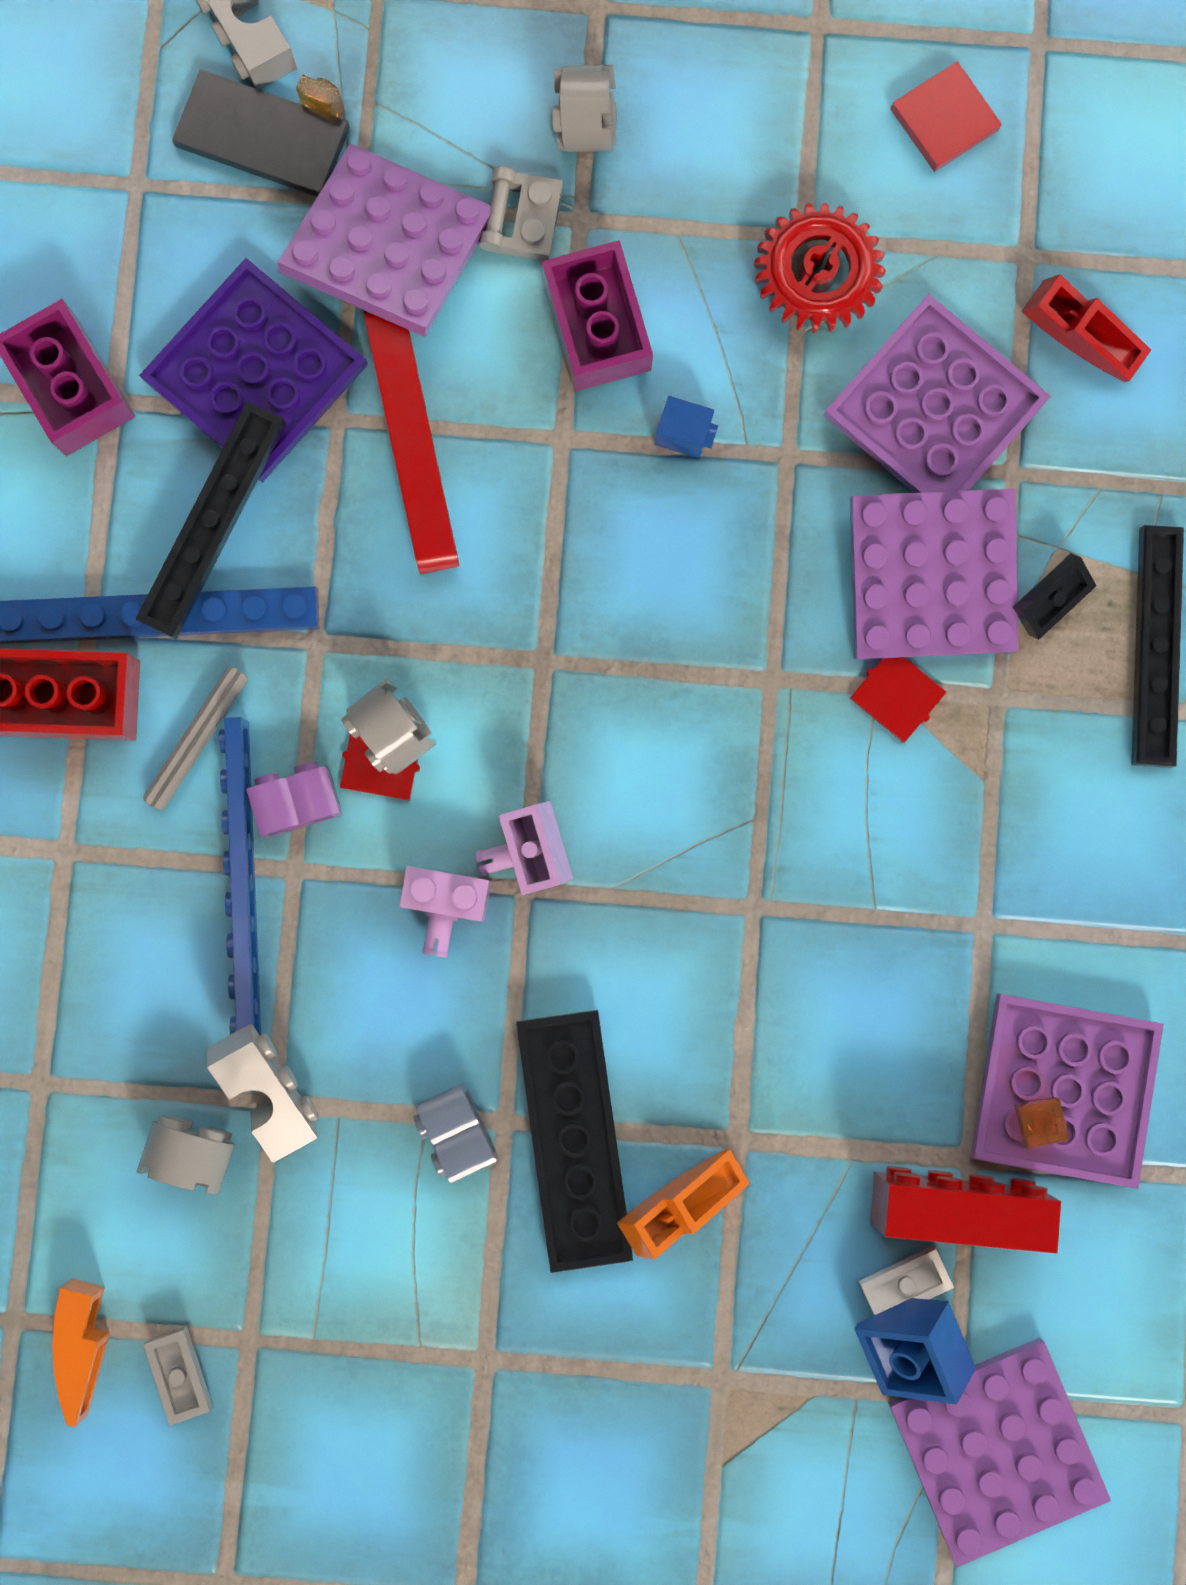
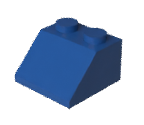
M910 1298L857 1323L854 1328L882 1395L957 1405L976 1370L949 1301Z

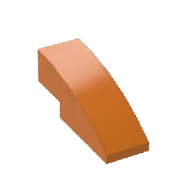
M724 1149L656 1191L619 1220L617 1224L637 1257L655 1260L683 1234L694 1235L750 1183L731 1150Z
M72 1279L60 1287L54 1314L52 1339L53 1370L58 1399L66 1425L76 1427L88 1415L110 1334L108 1331L94 1328L105 1287L77 1279Z

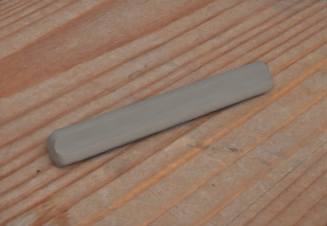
M231 666L225 670L143 796V800L147 804L158 810L165 809L248 681V677L244 673Z

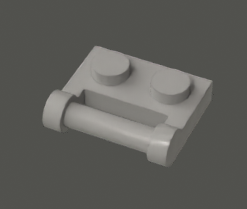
M504 166L494 167L491 182L494 185L491 213L488 218L486 231L481 233L479 246L483 250L541 261L550 259L563 190V180L519 173ZM509 190L521 191L512 238L501 234Z

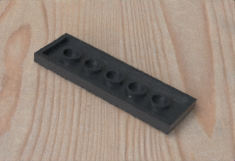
M598 1009L516 1021L550 1273L633 1261L632 1247L617 1224L619 1220L627 1215Z

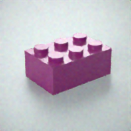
M620 240L541 261L543 284L574 391L584 390L651 371L653 352Z
M63 299L56 301L0 333V357L50 442L66 457L136 417L79 319Z

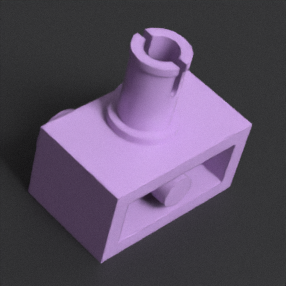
M551 801L499 815L506 844L476 852L477 863L493 859L491 863L478 866L483 876L514 867L522 895L558 886L573 879Z
M407 866L399 907L426 912L425 916H429L424 948L422 949L423 954L434 955L438 938L436 956L448 958L453 922L458 921V918L485 922L491 881Z

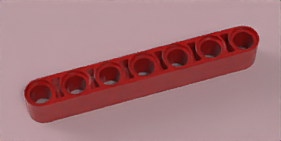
M363 310L419 573L422 575L460 567L410 331Z

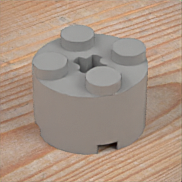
M613 65L555 67L554 89L555 93H559V106H553L552 119L553 130L558 132L559 151H613V145L616 142L617 121L616 102H614L613 91H610V89H616Z
M385 679L347 708V715L341 718V721L354 738L360 736L369 747L365 751V755L379 772L384 769L389 774L394 773L397 775L436 746L437 743L436 740L428 738L432 732L406 697L398 701L392 693L397 687L390 680Z
M160 1115L159 1120L152 1123L136 1172L139 1174L148 1173V1178L172 1186L194 1191L197 1184L207 1187V1194H219L235 1146L230 1141L233 1133L214 1127H200V1130L196 1131L191 1129L193 1121L172 1115L168 1117Z

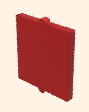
M905 657L883 658L874 669H868L866 672L868 677L849 699L902 743H905L922 722H927L930 719L929 713L947 692Z
M350 734L347 751L342 753L345 763L340 788L410 801L415 773L420 771V766L417 764L418 759L397 775L394 773L389 774L384 769L379 772L365 755V751L369 747L360 736L354 738Z

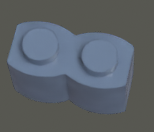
M465 1083L416 1106L418 1114L413 1116L416 1128L423 1139L429 1137L436 1152L431 1154V1159L440 1177L446 1175L450 1183H453L495 1163L499 1159Z

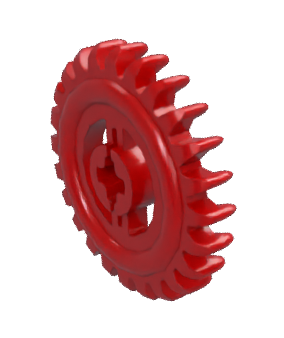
M807 203L804 208V214H801L796 208H791L789 211L790 221L782 216L777 217L775 226L778 229L767 228L764 236L769 241H762L757 246L758 253L765 255L757 257L754 261L756 269H764L756 275L755 283H768L761 290L760 298L765 299L766 297L774 296L769 307L771 313L780 307L785 308L781 319L782 323H785L791 316L796 315L797 331L802 328L806 320H810L813 334L818 331L821 321H825L829 333H832L835 329L837 318L843 323L844 328H848L851 323L850 312L855 314L857 319H862L865 314L862 303L866 304L869 308L873 307L875 297L871 291L878 294L883 288L882 283L877 278H882L886 270L877 263L884 259L885 254L881 250L873 249L878 245L879 238L877 236L867 237L866 234L870 229V225L864 223L857 226L855 223L858 214L852 213L846 218L843 216L844 208L842 206H838L834 213L830 212L827 203H822L820 211L817 212L812 204ZM813 240L828 241L826 245L814 246L806 252L799 272V283L791 269V259L794 252L801 245ZM832 247H834V249H833V250L831 251V253L829 254V257H828V260H827V262H826L825 268L822 269V270L819 272V274L816 273L815 276L813 277L812 281L810 282V279H811V276H812V274H813V271H816V270L818 269V267H820V268L822 267V265H823L824 262H825V259H826V257H827L828 252L830 251V249H831ZM842 250L849 263V275L838 289L822 293L832 286L839 268V257L837 254Z

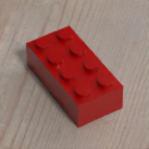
M0 648V736L136 741L140 660L129 653Z
M887 1166L886 1173L874 1172L870 1222L885 1237L1058 1254L1061 1201L1048 1194V1188L1036 1186L1035 1181L1011 1178L1010 1185L994 1182V1177L979 1174H969V1181L953 1178V1173L938 1170H928L927 1177L911 1174L912 1169L897 1166Z

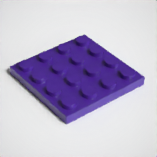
M245 258L139 376L222 449L247 401L284 418L287 424L258 479L263 483L367 367L368 363L355 349L250 260Z

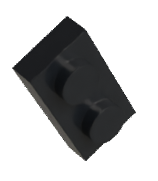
M1070 553L1016 603L1013 609L1018 614V618L1028 635L1039 640L1097 585L1082 558Z

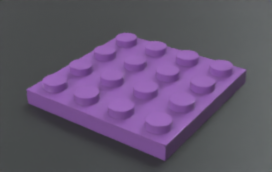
M350 143L278 260V271L426 337L479 243L481 233L486 230L491 213V205Z
M928 294L831 403L823 416L913 493L966 491L972 488L1051 396L934 297Z
M1015 488L853 495L850 497L855 659L1019 652L1018 614L1013 609V606L1018 603Z
M997 993L970 1157L1138 1189L1164 1024Z
M1040 1337L976 1364V1370L957 1405L898 1397L888 1402L956 1567L1111 1501L1045 1342Z

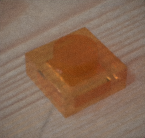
M302 74L296 87L301 105L341 118L345 109L337 87L324 78H317L315 80Z
M1054 1096L1014 1105L1025 1148L1031 1149L1069 1140L1060 1098Z

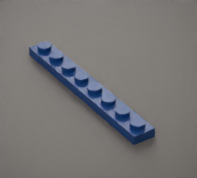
M314 586L200 592L179 636L320 629L318 589ZM148 594L0 601V644L161 637L167 635L136 620Z
M242 717L224 718L225 729H220L218 735L220 752L226 753V769H222L220 772L221 791L223 794H227L228 810L222 811V830L224 835L229 834V851L224 852L223 867L225 875H230L231 892H226L225 894L227 917H232V933L227 934L226 949L228 957L233 958L234 974L229 975L228 994L231 1000L235 999L236 1016H231L229 1030L231 1035L252 1023L258 1034L261 1035L253 812L246 791L247 788L252 787L249 722Z

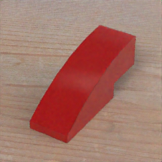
M1061 274L1043 280L1021 311L1038 327L1070 351L1123 382L1131 380L1151 351L1098 298L1087 300Z

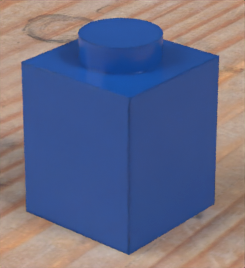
M668 395L656 432L654 445L700 459L703 448L711 449L719 425L711 423L715 410Z

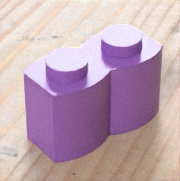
M314 761L294 767L295 774L285 778H279L278 773H272L254 779L256 786L247 788L246 791L260 837L267 838L343 815L331 772L327 766L319 767L318 762Z

